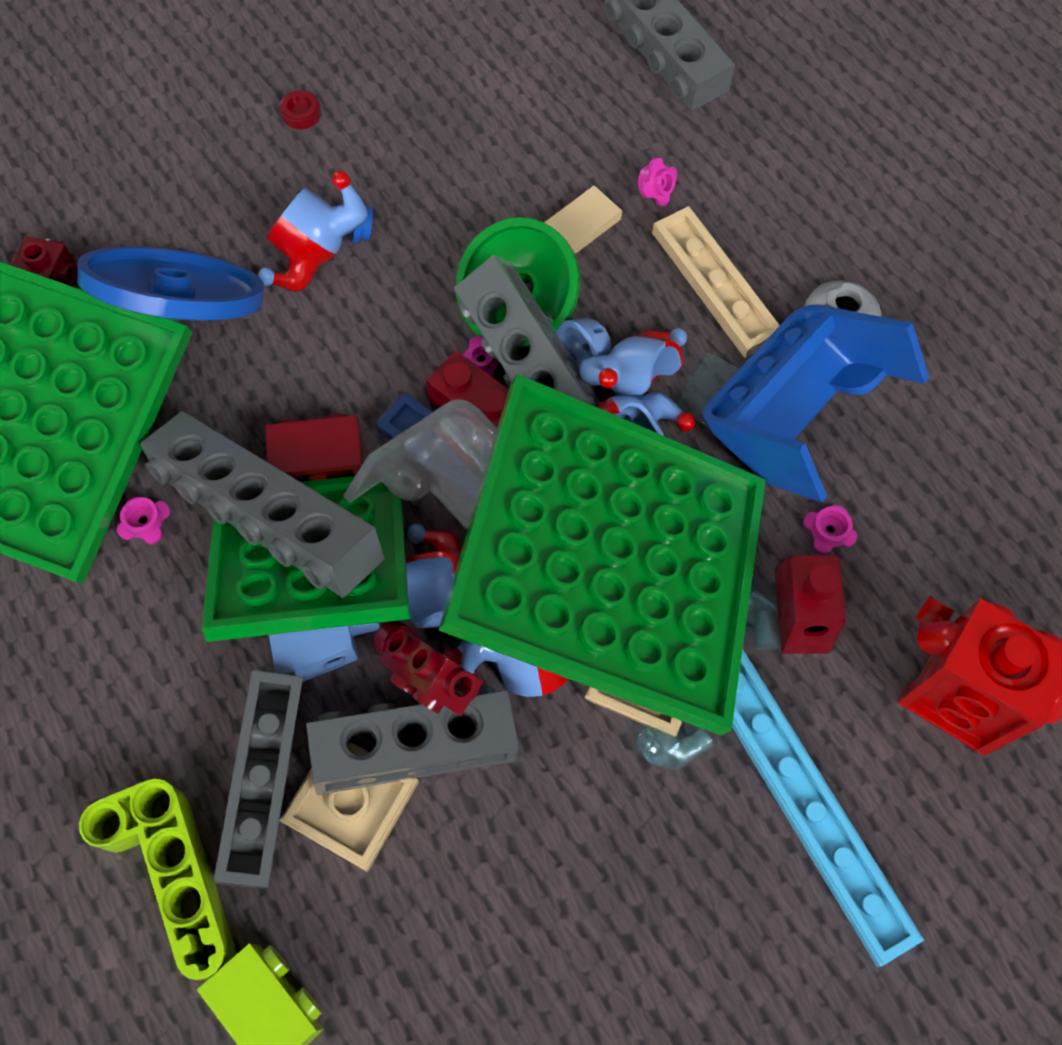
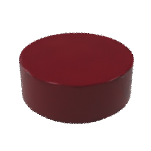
M297 90L290 92L280 102L282 119L290 128L296 130L311 128L321 117L319 100L309 91Z

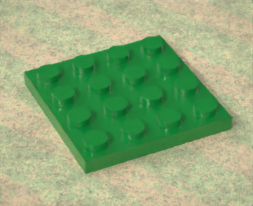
M400 471L301 482L376 529L385 560L344 598L327 587L323 590L316 588L309 582L301 570L292 564L289 567L283 566L273 557L269 549L260 543L256 545L250 544L240 535L236 527L228 522L220 524L213 518L202 631L206 642L410 619Z

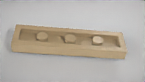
M689 206L654 223L652 234L743 357L746 358L754 354L780 325Z

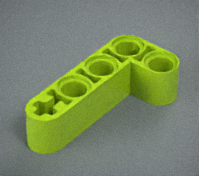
M151 779L89 805L82 813L79 822V830L83 840L91 846L115 853L141 845L176 965L187 978L207 981L236 955L189 800L185 793L165 780ZM168 794L170 797L168 810L159 818H153L151 813L153 802L159 796ZM118 814L120 825L117 832L112 837L105 839L102 830L104 823L109 817ZM183 841L185 845L184 858L178 865L169 868L166 863L167 850L174 843ZM191 890H198L201 896L200 908L195 915L185 918L181 912L182 899ZM198 929L200 936L187 934V931ZM204 945L215 946L216 953L208 958L209 965L197 963V956L204 953Z

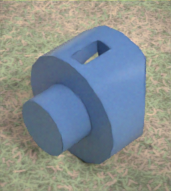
M585 317L564 321L556 331L579 368L583 360L608 355L612 350L610 337L606 329L594 319Z

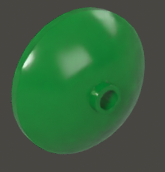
M518 217L499 221L487 227L474 238L461 258L456 276V285L495 255L511 262L525 284L528 282L532 283L531 294L555 331L560 328L564 321L569 320L579 297L580 269L572 247L557 230L536 219ZM456 293L457 303L459 304L461 299ZM505 303L497 310L496 318L498 323L502 322L506 317L507 306ZM461 312L469 328L477 336L484 337L478 326L470 323ZM528 338L520 344L519 349L530 348Z

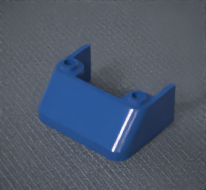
M808 305L797 309L787 317L706 404L703 416L710 431L757 476L766 479V484L822 503L827 494L808 448L804 442L794 439L837 391L850 395H863L872 391L886 375L923 384L929 379V375L912 322L822 305Z

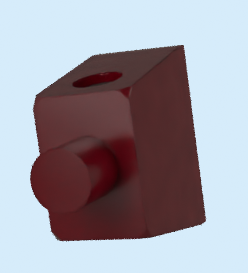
M835 555L789 556L775 567L781 654H829L845 624L846 617L840 559ZM817 626V632L805 631L809 627Z

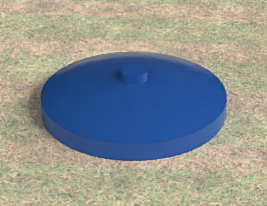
M121 246L93 250L85 253L78 260L77 282L83 291L105 303L144 315L168 320H222L252 314L259 310L263 303L264 282L258 275L240 265L204 254L158 247Z

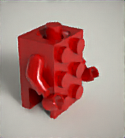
M932 595L928 597L915 618L920 621L917 632L918 646L922 651L931 656L920 676L905 687L897 704L983 756L1039 729L1045 723H1056L1062 718L1061 639L1050 632L1035 630L1016 619L1014 613L1007 607L995 602H987L982 598L954 622L949 621L956 610L942 604Z

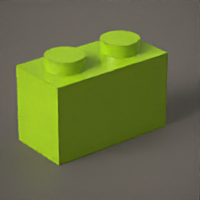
M249 943L197 989L198 993L237 1045H308L324 1030L317 1020L323 1013L322 1009L305 988L302 987L296 993L284 977L290 970L289 966L271 945L263 950L260 945Z

